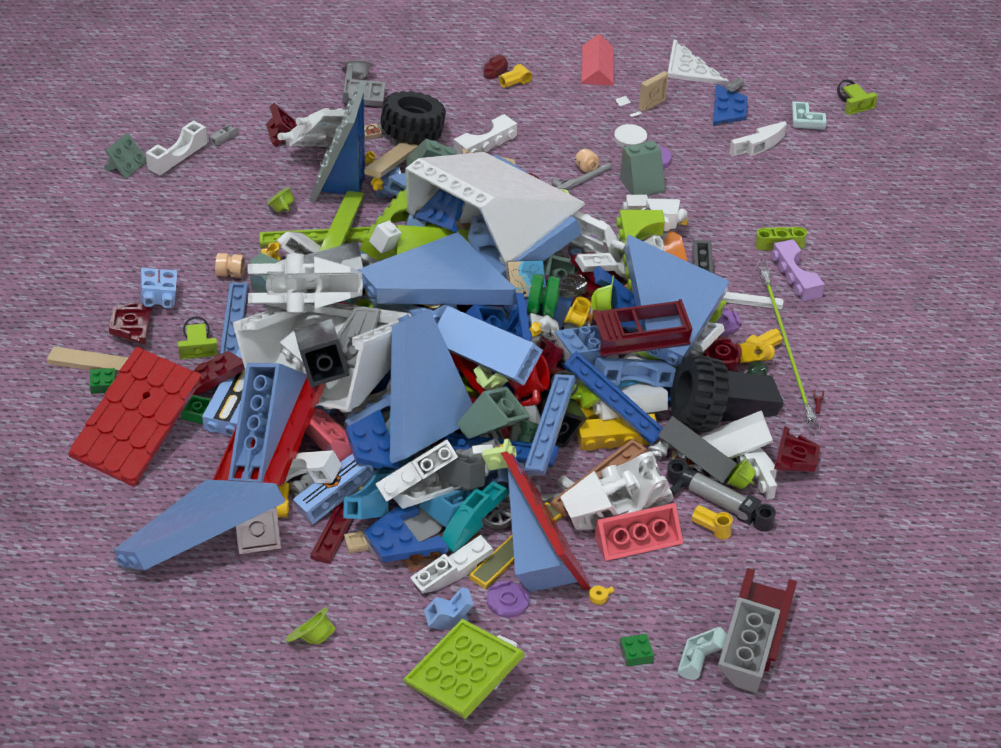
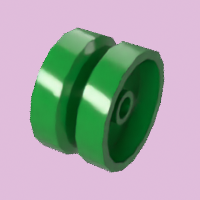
M533 273L527 315H530V313L538 315L540 305H543V317L548 315L553 319L555 307L558 305L560 277L550 276L547 287H543L544 276Z

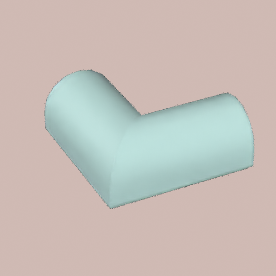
M792 102L794 128L825 130L826 113L809 112L808 102Z
M717 627L688 638L677 673L687 679H698L705 656L723 650L727 637L725 631L721 627Z

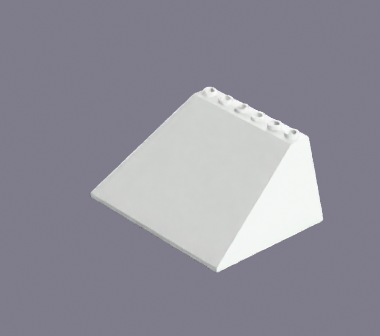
M485 152L418 158L405 168L408 213L415 215L416 210L421 209L440 188L479 208L500 253V263L503 265L507 261H515L585 205L583 201Z
M304 303V313H287V310L276 307L233 322L245 371L247 363H280L305 373L302 367L299 369L293 363L292 358L288 360L282 353L283 347L280 342L297 328L299 329L331 318L338 334L355 307H369L333 303L315 309L314 303ZM380 309L381 312L376 329L352 337V346H355V349L359 351L355 367H347L350 376L344 377L330 389L324 386L320 401L316 406H323L324 409L337 408L341 412H350L353 408L360 406L391 369L392 326L399 323L398 318L407 314L411 317V314Z

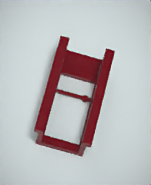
M682 299L673 302L603 311L592 310L591 318H589L590 326H597L601 337L599 348L601 357L691 344L690 337L693 328ZM679 315L682 326L642 331L643 328L638 320ZM635 321L638 332L624 334L621 322Z
M747 568L739 597L780 610L764 671L769 672L771 661L775 662L797 581L789 579L786 591L754 583L755 570Z

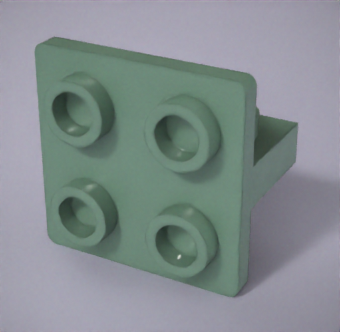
M126 133L105 150L109 158L107 159L108 163L103 167L106 171L117 168L123 178H128L147 160L130 134Z

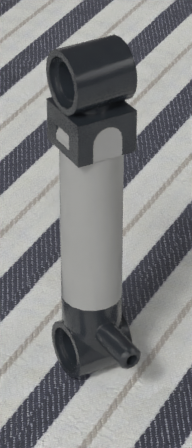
M675 458L668 462L666 479L668 483L673 485L670 488L673 496L684 487L738 515L737 519L743 523L750 525L753 522L754 527L759 531L767 532L773 528L776 510L773 506L761 504L762 500L750 494L745 497L689 468L682 459Z

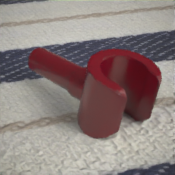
M815 390L813 391V399L816 403L815 414H820V404L825 394L823 390L820 397L815 395Z

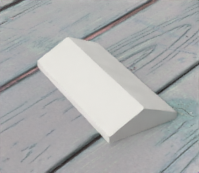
M762 410L699 435L730 459L773 443Z
M438 481L436 484L431 483L427 487L417 482L393 497V499L403 509L463 489V487L451 486L446 481Z

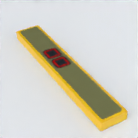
M546 502L547 508L551 511L555 522H557L562 515ZM513 534L469 574L471 581L486 590L514 563Z

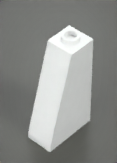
M641 382L620 388L623 393L646 413L668 410V391L662 387H655ZM602 401L593 405L594 413L602 420L620 418Z

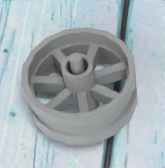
M510 494L504 498L509 501L508 503L502 505L500 502L490 511L493 513L488 519L484 517L481 520L487 527L504 529L512 524L511 513L504 510L510 507ZM505 515L509 517V519L507 521L502 522L501 516ZM494 517L498 518L499 523L491 522Z

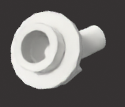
M659 440L657 444H652L648 451H652L655 458L661 459L667 456L668 447Z

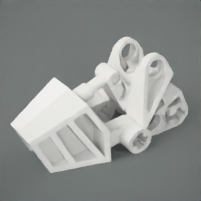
M286 254V259L275 264H248V274L268 275L266 280V290L268 293H248V303L266 304L285 309L287 313H304V303H314L316 309L362 296V272L352 267L314 257V264H304V254ZM292 274H315L317 280L307 282V278L292 277ZM307 289H315L316 292L307 293Z
M652 451L641 454L619 466L611 465L600 472L603 479H600L597 473L593 471L560 497L576 530L596 529V520L666 505L674 499L666 477L659 475L660 470ZM625 486L630 497L632 496L633 499L613 506L608 495L615 493Z

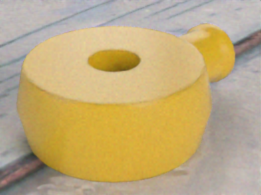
M594 586L589 591V599L596 605H602L607 602L609 594L614 593V588L612 586L607 589L603 586Z

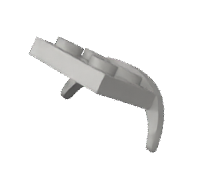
M348 64L343 102L348 103V101H351L357 83L360 84L361 81H366L364 105L383 107L386 82L352 79L353 66Z

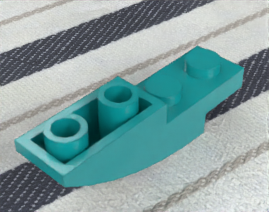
M492 481L483 491L475 489L453 515L442 535V539L448 545L449 551L455 553L483 527L481 520L509 494L507 488Z

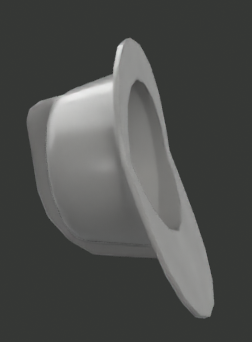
M364 60L339 61L340 64L346 65V67L348 64H352V79L357 80L366 78L370 68L374 66L373 63Z

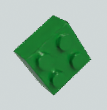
M115 368L90 369L91 394L106 393L116 378Z
M192 395L181 413L182 420L203 424L202 416L212 399Z
M647 634L620 638L619 646L626 667L653 663L654 653Z

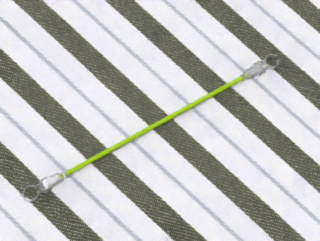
M758 260L757 270L760 271V279L763 280L764 285L768 289L804 402L805 421L808 424V432L813 436L814 430L810 429L809 426L814 424L818 428L816 434L819 435L820 425L816 422V414L807 402L771 289V274L767 269L768 264L763 260L762 265L766 266V268L762 269L758 266L760 263Z

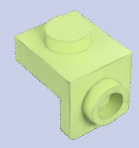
M480 365L474 369L477 376L476 380L484 389L502 388L508 381L506 377L497 373L493 375L491 370Z
M509 439L504 440L503 447L483 450L482 456L489 471L508 468L501 455L502 452L508 451L509 454H513L516 458V448L512 446Z

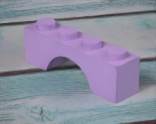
M794 239L774 243L773 251L771 252L772 260L776 261L780 272L784 273L788 284H791L794 288L795 294L799 295L802 301L821 298L825 284L817 273L804 271L796 265L799 263L801 249Z

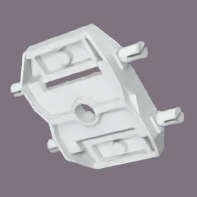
M324 108L308 117H297V126L290 132L279 133L278 139L285 140L288 147H327L329 141L333 139L337 128L336 124H341L345 110L342 108L336 110Z
M579 211L571 215V217L577 219L582 231L580 236L566 245L569 255L572 249L578 248L582 254L594 251L596 253H610L616 262H620L619 249L624 251L625 244L617 239L608 224Z

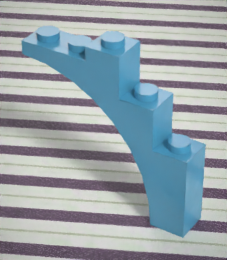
M389 419V430H388L389 435H390V419ZM414 454L400 460L401 467L414 460ZM382 466L381 469L377 468L370 481L361 490L353 495L344 497V518L368 519L385 516L388 513L389 500L387 502L384 500L375 484L393 473L394 469Z

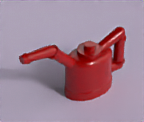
M542 354L524 385L509 379L510 386L515 390L514 396L519 402L521 397L532 395L530 399L520 402L523 407L537 406L541 402L540 391L547 390L549 387V367Z

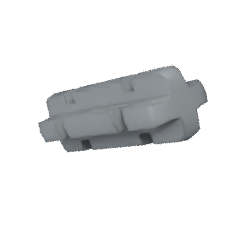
M740 77L734 79L727 84L726 90H730V92L737 90L743 86L744 79Z

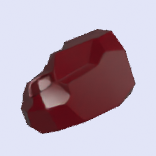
M500 54L490 58L483 69L484 77L494 79L504 74L508 69L506 58Z

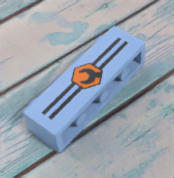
M352 453L340 462L342 467L332 483L315 484L314 482L293 499L298 511L313 525L343 502L344 497L350 496L366 484L375 473L373 466L356 463Z

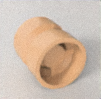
M227 253L217 254L215 263L216 276L227 277L231 275L232 278H243L245 271L244 255L233 254L230 257Z

